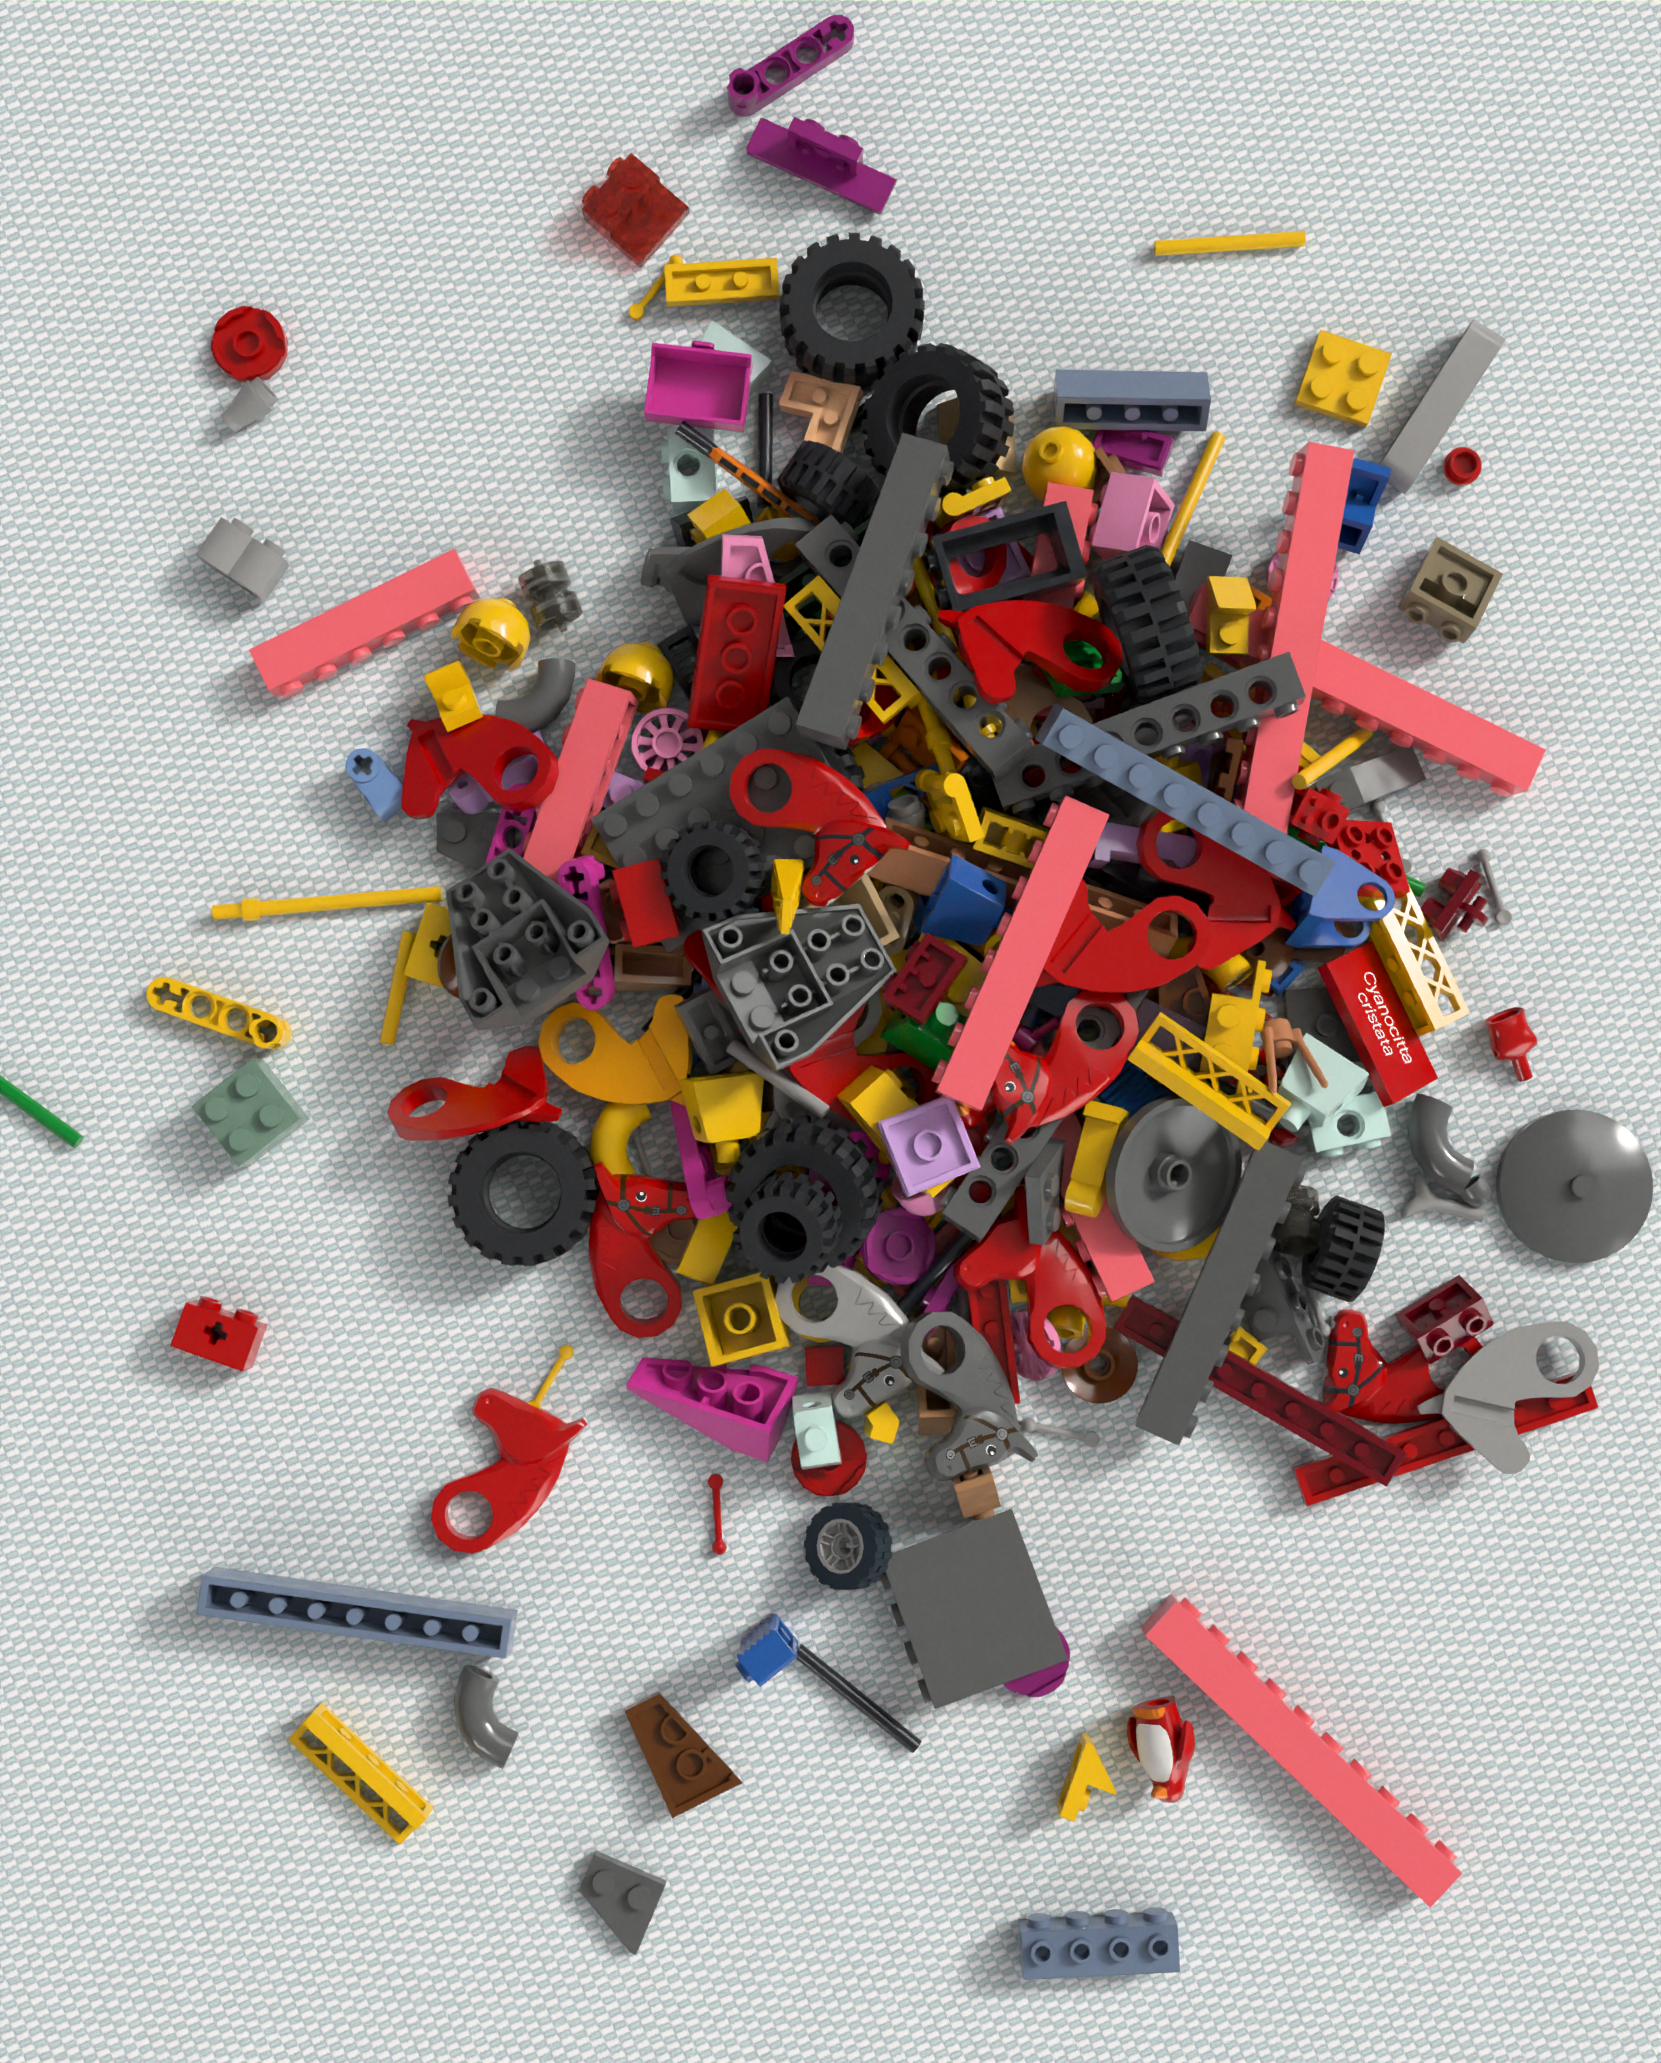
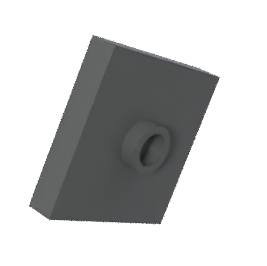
M1326 987L1289 989L1283 992L1285 1019L1290 1022L1291 1029L1300 1028L1303 1037L1308 1033L1349 1061L1362 1062ZM1296 1045L1292 1047L1293 1052L1288 1056V1066L1298 1049Z

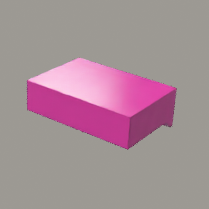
M692 341L691 347L652 343L644 409L646 421L680 425L685 421L692 427L744 433L753 368L752 354L714 350L715 345L713 343Z

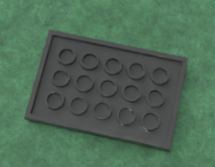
M787 696L591 818L619 869L656 858L662 860L663 854H669L671 850L667 846L671 839H677L679 837L678 832L684 827L691 828L693 823L700 821H719L733 823L739 828H745L751 833L749 836L752 839H757L762 846L759 848L760 854H765L768 863H763V869L768 871V880H763L761 886L765 890L762 896L756 897V902L771 893L772 862H774V859H801L804 862V873L810 870L814 861V832L794 828L754 826L737 813L729 796L732 772L742 757L759 749H778L808 755L830 766L817 742L801 737L795 725L799 711L792 699ZM766 764L759 767L751 775L748 782V795L751 803L758 810L765 813H773L782 809L788 803L792 794V783L788 773L776 764ZM718 847L706 850L699 858L696 867V875L701 887L711 895H718L723 893L731 884L734 870L728 854ZM676 908L683 936L665 940L662 943L667 952L672 953L684 946L687 936L695 931H702L725 920L701 921L700 918H691L685 915L686 911L684 909Z

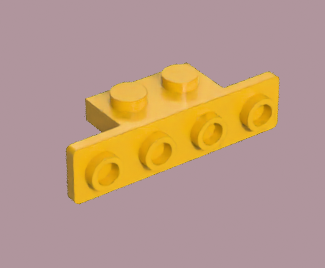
M1257 960L1250 999L1212 993L1204 1042L1246 1072H1248V1069L1256 1070L1259 1047L1252 1045L1255 1031L1262 1032L1266 1012V1009L1259 1008L1261 992L1269 993L1272 970L1265 969L1266 961ZM1202 1055L1200 1071H1209L1208 1060ZM1215 1064L1216 1070L1222 1069ZM1237 1079L1235 1094H1242L1241 1084ZM1238 1101V1103L1245 1107L1244 1101Z

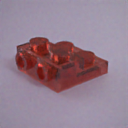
M630 153L625 160L618 157L612 162L607 170L609 178L600 188L597 185L589 188L582 199V204L584 205L582 213L584 220L638 267L642 268L688 216L690 211L684 202L660 183V177Z

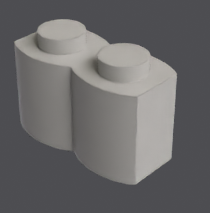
M221 517L195 555L203 563L259 600L265 602L290 566L282 557L285 551L268 539H265L262 544L252 538L251 535L254 531L240 520L234 518L230 523Z

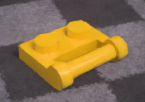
M992 476L972 485L973 491L964 496L958 493L946 495L934 521L935 526L941 530L945 524L958 517L969 514L977 516L992 508L999 506L1001 508L1011 493L1006 477L994 481Z
M923 769L917 773L915 785L920 791L927 794L932 809L929 814L930 821L937 833L951 839L969 843L984 837L963 776L957 773L939 775L935 770Z

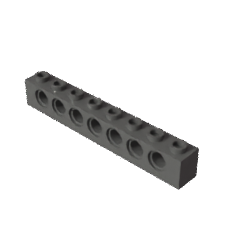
M829 515L795 545L802 560L816 576L819 575L841 600L860 550V546L856 543L859 537L846 521L839 524L832 515ZM842 556L852 557V560L846 566L837 567L834 565L837 559ZM903 592L898 605L902 608L899 623L895 630H889L885 641L888 643L887 655L918 689L924 700L996 782L1000 781L1033 753L1030 741L1033 737L1032 732L1020 718L1013 721L1004 711L1008 708L1006 703L993 705L980 697L967 664H963L954 654L958 651L954 643L944 632L938 636L929 626L933 621L927 612L919 604L913 608L905 599L908 594ZM915 639L926 641L925 646L918 651L907 649L909 643ZM947 667L951 669L949 676L945 679L936 680L931 677L937 668ZM965 695H971L976 698L974 705L969 708L963 709L956 706L957 701ZM989 724H998L1002 727L1000 733L991 738L983 736L981 732Z
M1286 652L1099 721L1093 725L1151 758L1162 755L1163 760H1169L1186 752L1184 747L1200 742L1201 747L1216 743L1224 738L1222 733L1237 728L1239 733L1252 730L1262 724L1260 721L1262 718L1273 714L1276 715L1277 719L1290 716L1300 710L1298 705L1303 704L1306 695L1290 652ZM1254 687H1263L1269 691L1271 699L1267 703L1256 704L1249 698L1248 692ZM1216 701H1226L1232 706L1233 713L1226 718H1218L1211 712V705ZM1186 714L1194 719L1195 727L1188 732H1180L1173 726L1172 722L1178 715ZM1143 728H1150L1156 732L1158 739L1150 746H1143L1136 741V733ZM1041 743L1032 746L1033 753L1000 781L996 782L993 779L1004 812L1012 810L1014 815L1034 809L1036 807L1035 802L1050 797L1051 801L1063 799L1065 795L1070 796L1073 794L1072 788L1087 783L1088 788H1092L1108 782L1084 767H1081L1078 772L1073 774L1064 772L1060 768V764L1065 757ZM1031 769H1039L1045 774L1044 782L1038 787H1029L1023 782L1024 775Z
M1150 989L1118 994L1123 995L1136 1011ZM1088 1007L1080 1011L1077 1016L1076 1032L1077 1028L1081 1025H1090L1097 1032L1098 1037L1093 1042H1086L1081 1039L1088 1047L1097 1050L1109 1049L1121 1033L1120 1023L1116 1016L1102 1007ZM1056 1031L1048 1042L1050 1046L1052 1044ZM1063 1118L1034 1127L1031 1137L1019 1138L1011 1146L1003 1141L1009 1125L1005 1120L1002 1124L995 1120L983 1138L989 1144L981 1156L976 1154L980 1168L966 1173L965 1175L967 1176L959 1188L951 1185L939 1203L945 1208L941 1218L980 1243ZM999 1151L1007 1153L1011 1157L1012 1167L1005 1171L995 1169L991 1164V1155ZM974 1184L985 1185L990 1191V1199L985 1203L974 1202L969 1196V1188Z

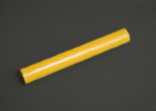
M402 931L380 1043L395 1045L408 982V976L403 975L416 933Z

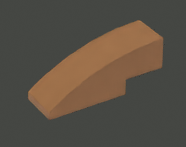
M615 944L614 948L609 947L615 991H646L691 987L692 965L683 954L684 947H680L672 953H668L664 946L647 945L633 948V945ZM597 969L595 975L600 973L599 969ZM594 985L589 987V991H602L595 988Z

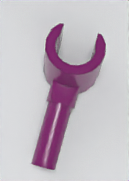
M1056 1016L1034 1032L1028 1027L1022 1026L1014 1034L1012 1041L1019 1047V1050L1027 1052L1036 1046L1046 1034L1058 1027L1060 1017Z

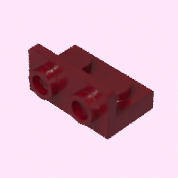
M929 933L924 936L921 942L917 940L911 945L905 956V965L898 974L894 972L890 975L882 989L884 993L882 999L886 1008L893 1012L898 1010L922 1026L927 1022L968 963L966 956Z
M1460 1275L1395 1314L1399 1325L1416 1342L1429 1364L1441 1359L1494 1324L1484 1299Z

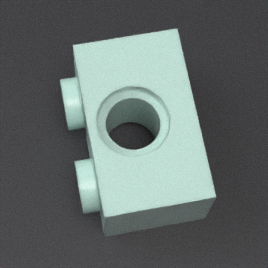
M667 427L668 440H661L662 463H669L670 477H663L664 501L671 500L673 512L693 511L718 493L716 463L676 435L675 432L678 427ZM693 427L715 443L714 429ZM688 462L696 463L699 466V470L692 476H685L679 472L683 464Z
M1376 1091L1358 1094L1323 1127H1318L1308 1119L1304 1122L1311 1126L1305 1138L1308 1152H1320L1321 1158L1343 1154V1146L1356 1143L1358 1150L1377 1147L1381 1145L1380 1138L1391 1136L1386 1110ZM1344 1114L1348 1115L1353 1121V1130L1347 1136H1343L1337 1128V1122Z

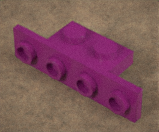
M794 116L789 128L786 129L761 117L746 147L748 155L876 214H882L897 183V179L863 164V148L859 146L856 140L847 135H839L838 137L825 131V128L820 123L811 119L803 121Z

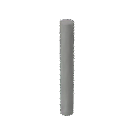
M734 1039L728 1046L726 1052L818 1118H824L829 1111V1105L780 1070L774 1071L752 1050L738 1040Z

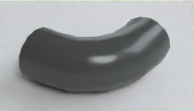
M556 658L538 661L536 683L530 692L518 699L498 700L495 716L517 722L532 733L552 723L570 700L576 663Z
M1417 1093L1412 1104L1407 1127L1411 1153L1426 1176L1446 1190L1458 1195L1465 1189L1471 1178L1474 1161L1455 1151L1448 1140L1446 1129L1453 1108L1441 1100Z
M464 1665L459 1676L453 1701L457 1727L472 1751L492 1765L503 1769L519 1732L502 1724L494 1714L492 1702L499 1679L482 1668Z

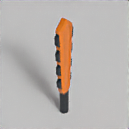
M685 421L679 425L675 432L676 435L713 460L789 518L802 517L812 520L816 525L821 523L816 516L726 451L719 448Z

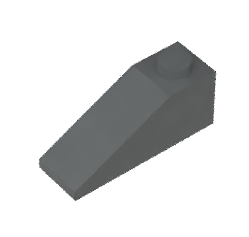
M1410 746V748L1403 747L1350 767L1313 783L1309 788L1320 792L1321 788H1325L1343 797L1340 804L1352 811L1424 781L1426 777L1413 747Z

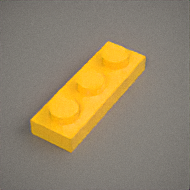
M777 258L664 265L667 307L779 300L780 298Z

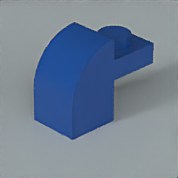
M1354 457L1337 548L1360 555L1373 527L1376 506L1390 478L1391 468Z

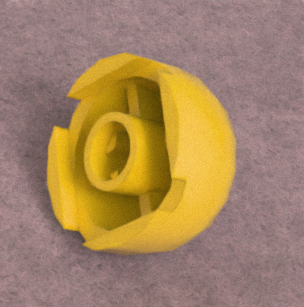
M1067 426L1050 427L1039 432L1029 442L1022 457V473L1027 487L1040 502L1044 500L1048 482L1090 490L1093 489L1096 483L1094 478L1097 474V468L1099 469L1100 461L1092 443L1078 430Z
M483 598L472 602L463 609L451 633L452 639L457 636L460 640L458 648L469 658L493 669L497 666L496 662L508 664L506 670H514L520 667L531 639L527 620L517 609L516 605L505 598Z
M649 642L626 643L616 647L608 653L596 677V681L630 691L639 700L636 712L643 714L652 712L654 708H666L675 683L671 664L661 653L660 649Z

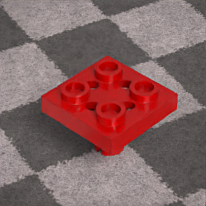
M1345 820L1333 845L1327 843V846L1341 851L1384 879L1393 889L1395 898H1402L1408 894L1410 888L1392 823ZM1371 885L1361 886L1357 891V896L1384 897L1378 888Z

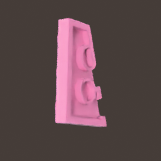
M722 534L720 576L775 583L762 536ZM782 615L776 656L795 657L784 615Z

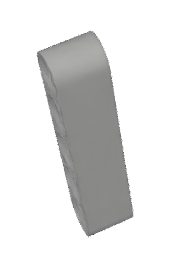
M1475 319L1472 320L1378 464L1391 468L1390 478L1387 482L1389 485L1406 494L1506 340L1505 338Z

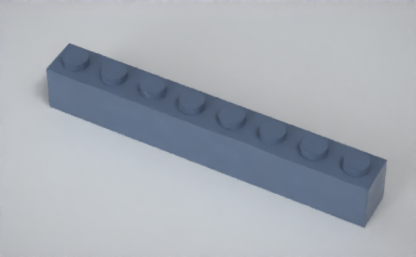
M1057 704L1053 705L1035 737L1037 741L1314 897H1316L1336 862Z
M213 1567L202 1575L196 1614L506 1659L513 1647L518 1610Z

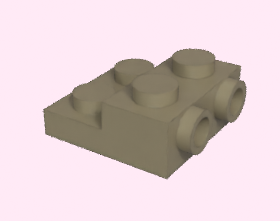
M1436 537L1397 607L1405 611V616L1409 621L1416 624L1425 622L1438 629V634L1443 640L1447 642L1459 641L1464 644L1477 629L1503 573Z

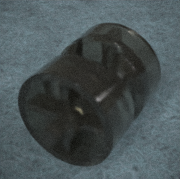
M540 559L533 562L535 567L518 577L525 600L533 602L529 610L538 631H547L559 627L561 633L568 630L566 624L576 620L583 614L576 592L568 590L571 580L563 561H552L542 564Z
M1300 1185L1298 1189L1291 1187L1286 1199L1287 1202L1292 1203L1283 1225L1276 1222L1271 1237L1276 1239L1273 1247L1274 1251L1294 1255V1257H1301V1254L1318 1250L1322 1244L1321 1224L1318 1219L1314 1218V1216L1320 1214L1319 1193L1316 1189L1309 1186Z

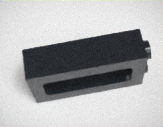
M1066 501L932 536L923 553L926 570L929 574H934L938 587L934 589V597L939 610L967 612L970 608L999 601L1025 600L1079 585L1088 577ZM1041 534L1047 535L1050 538L1057 561V568L1055 570L964 595L956 591L949 567L951 559Z

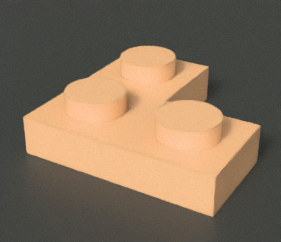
M790 371L779 407L783 412L811 418L803 441L819 442L842 454L864 393L860 386L834 383L813 375Z

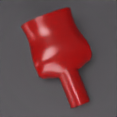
M1514 1007L1488 1017L1485 1023L1489 1032V1042L1494 1057L1499 1061L1511 1060L1518 1081L1522 1082L1531 1079L1533 1075L1526 1054L1536 1046L1537 1038L1527 1023L1524 1008Z

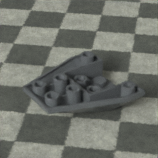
M507 849L446 891L459 999L478 1031L528 1024L593 980L609 944V939L594 913L512 849Z
M860 904L797 909L789 934H781L778 930L775 911L736 915L702 930V937L713 980L750 1050L774 1071H778L811 1056L885 984L891 974L897 972Z

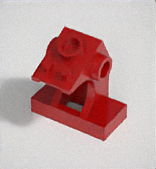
M1299 765L1298 773L1305 768ZM1309 787L1301 790L1295 788L1288 826L1299 830L1297 837L1318 847L1320 841L1333 845L1350 809L1340 804L1343 797L1328 789L1321 788L1320 792H1317Z

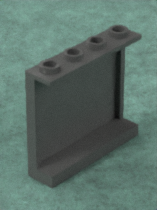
M1012 1509L892 1553V1558L888 1562V1569L880 1576L881 1582L885 1590L892 1588L897 1603L890 1605L898 1628L905 1625L910 1641L904 1642V1646L911 1665L919 1663L923 1679L917 1682L925 1704L932 1701L934 1708L937 1709L1068 1660Z

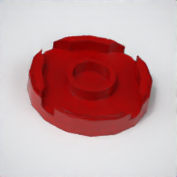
M241 306L228 311L217 321L214 327L215 332L213 334V341L211 339V351L215 362L229 377L245 383L247 380L252 382L256 377L264 381L270 379L282 368L287 357L288 340L282 325L270 312L264 309L253 308L252 306Z
M835 1420L842 1464L803 1470L800 1464L797 1438L792 1446L791 1464L794 1476L803 1488L818 1496L826 1497L846 1494L859 1483L866 1469L867 1453L863 1439L853 1427L841 1420Z

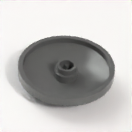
M1179 1095L1156 1099L1139 1109L1126 1122L1118 1134L1111 1149L1106 1169L1108 1205L1116 1224L1122 1232L1134 1242L1161 1252L1183 1251L1207 1239L1222 1224L1241 1179L1242 1157L1238 1137Z
M1561 1110L1532 1120L1510 1140L1498 1165L1496 1195L1506 1224L1525 1246L1553 1260L1586 1263L1606 1258L1618 1252L1638 1234L1651 1208L1653 1177L1643 1148L1624 1126L1596 1112Z

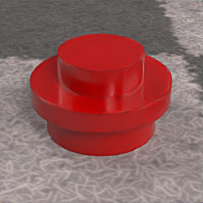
M1467 447L1453 449L1443 462L1445 477L1448 481L1458 486H1465L1474 482L1482 469L1479 455Z

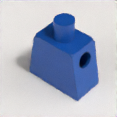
M952 854L924 907L921 933H929L932 936L978 946L985 944L994 927L998 928L1004 912L1012 915L1014 910L1005 906L1007 885L1003 880Z

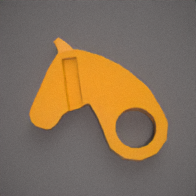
M676 994L665 995L659 998L649 1029L639 1039H635L632 1044L617 1031L610 1020L599 1009L588 1010L575 1002L558 1007L542 1024L538 1044L543 1062L572 1089L603 1101L643 1105L672 1100L686 1106L680 1079L690 1077L693 1065L692 1042L674 1005L684 1001L685 998ZM576 1019H585L593 1027L595 1046L592 1053L584 1061L571 1064L561 1055L559 1037L563 1028Z

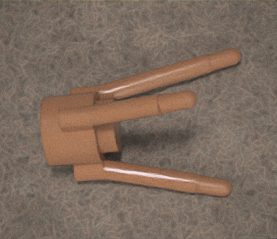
M1284 1018L1266 1021L1260 1034L1266 1054L1269 1091L1273 1094L1277 1093L1275 1058L1289 1056L1293 1052L1292 1047L1294 1045L1298 1047L1321 1087L1327 1088L1328 1082L1306 1046L1301 1029H1291L1290 1022Z

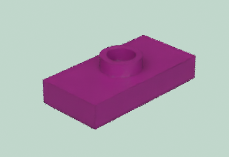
M1097 430L1092 445L1095 450L1101 447L1107 457L1115 454L1122 466L1162 477L1174 446V437L1149 430Z
M954 1265L950 1266L938 1289L932 1286L926 1293L921 1303V1306L925 1308L924 1313L946 1312L960 1288V1285L956 1283L953 1277ZM937 1327L932 1328L923 1340H930Z

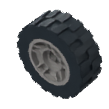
M832 1503V1506H825L820 1509L821 1512L815 1514L811 1519L810 1526H807L805 1532L806 1540H804L803 1547L806 1551L805 1560L811 1568L809 1570L812 1575L816 1576L822 1585L830 1586L829 1588L834 1590L863 1589L869 1587L871 1583H876L880 1580L882 1573H885L889 1567L888 1562L892 1558L891 1544H893L892 1536H890L888 1531L890 1528L887 1522L883 1521V1516L878 1511L872 1510L871 1506L860 1503ZM851 1542V1550L846 1548V1543Z

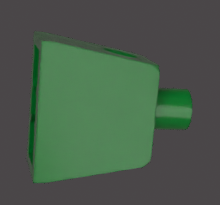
M940 1002L927 1022L922 1026L898 1010H895L880 1037L935 1071L940 1059L948 1062L954 1048L947 1043L955 1024L959 1022L964 1025L967 1017L960 1014L954 1005Z

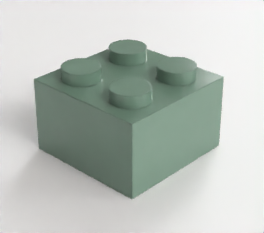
M255 1058L249 1060L192 1105V1108L238 1167L251 1166L310 1120L267 1063L262 1059Z

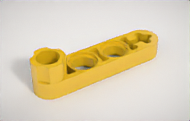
M156 978L147 987V1001L156 1010L254 1044L259 1048L282 1049L291 1039V1026L287 1020L277 1015L173 978ZM168 984H170L169 991L171 993L185 997L183 1003L165 1000L164 1004H161L162 997L157 995L160 988L166 989ZM187 989L189 993L185 996V990ZM205 996L211 1003V1011L206 1017L198 1018L192 1012V1003L196 998ZM182 1006V1012H179L178 1009ZM235 1009H241L247 1017L246 1025L238 1031L232 1030L227 1022L228 1015ZM256 1015H260L261 1018L256 1020ZM275 1024L277 1035L271 1042H268L269 1036L259 1032L261 1025L273 1027Z

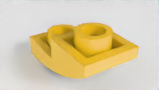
M728 1212L705 1220L698 1219L693 1234L689 1237L676 1270L677 1273L708 1286L714 1284L732 1243L733 1233L738 1228L733 1225L734 1223L730 1222Z

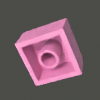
M1111 472L1108 484H1105L1101 491V511L1098 521H1095L1091 527V546L1103 560L1144 545L1155 546L1161 551L1175 504L1155 478Z

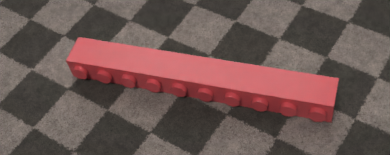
M1308 442L1298 452H1295L1290 462L1289 475L1294 476L1292 490L1287 491L1283 501L1282 513L1287 515L1285 529L1280 530L1276 541L1275 551L1280 553L1278 568L1272 570L1269 580V591H1273L1271 606L1266 607L1262 620V629L1267 630L1265 643L1259 646L1255 659V664L1290 652L1306 697L1303 704L1298 705L1300 709L1298 712L1281 719H1277L1275 714L1260 719L1262 723L1260 726L1242 733L1243 745H1246L1244 760L1239 761L1235 783L1239 784L1237 799L1233 798L1231 801L1234 805L1286 834L1295 791L1292 778L1298 774L1355 451L1314 442ZM1254 687L1249 693V698L1256 704H1264L1271 699L1269 691L1263 687Z
M1204 583L1195 590L1187 607V614L1194 630L1198 648H1206L1207 583ZM1256 608L1254 612L1249 614L1248 654L1246 656H1219L1222 660L1234 665L1243 663L1251 666L1255 664L1258 648L1261 644L1264 645L1267 630L1262 629L1264 611ZM1321 640L1311 697L1321 701L1323 709L1337 715L1345 713L1355 718V723L1363 729L1369 731H1376L1378 729L1390 735L1389 740L1398 746L1405 748L1413 746L1423 751L1422 756L1437 764H1444L1446 762L1456 767V773L1466 779L1473 781L1480 779L1491 784L1490 790L1499 795L1511 797L1512 795L1528 791L1546 749Z
M1171 1594L1140 1627L1144 1635L1431 1908L1462 1874L1453 1863L1457 1856L1440 1839L1433 1844L1425 1836L1429 1829L1414 1814L1410 1813L1405 1817L1396 1808L1400 1804L1399 1800L1383 1785L1379 1790L1371 1785L1367 1780L1372 1775L1355 1758L1348 1763L1339 1754L1344 1748L1328 1732L1320 1736L1311 1727L1315 1722L1314 1719L1299 1705L1292 1709L1282 1699L1287 1694L1270 1677L1266 1682H1263L1254 1673L1259 1667L1242 1651L1236 1656L1226 1646L1230 1639L1219 1628L1212 1624L1208 1629L1199 1621L1198 1618L1202 1613L1186 1597L1180 1602Z

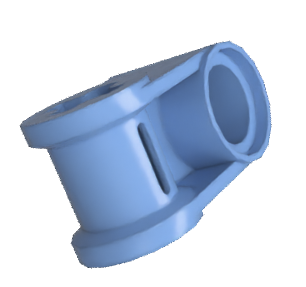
M366 748L352 751L346 760V771L364 794V798L372 809L386 822L402 810L403 782L391 771L384 760L373 751ZM364 759L371 763L370 769L372 772L370 775H366L363 772L359 773L363 769L360 762Z

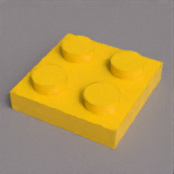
M1320 330L1294 405L1366 428L1369 424L1392 353Z

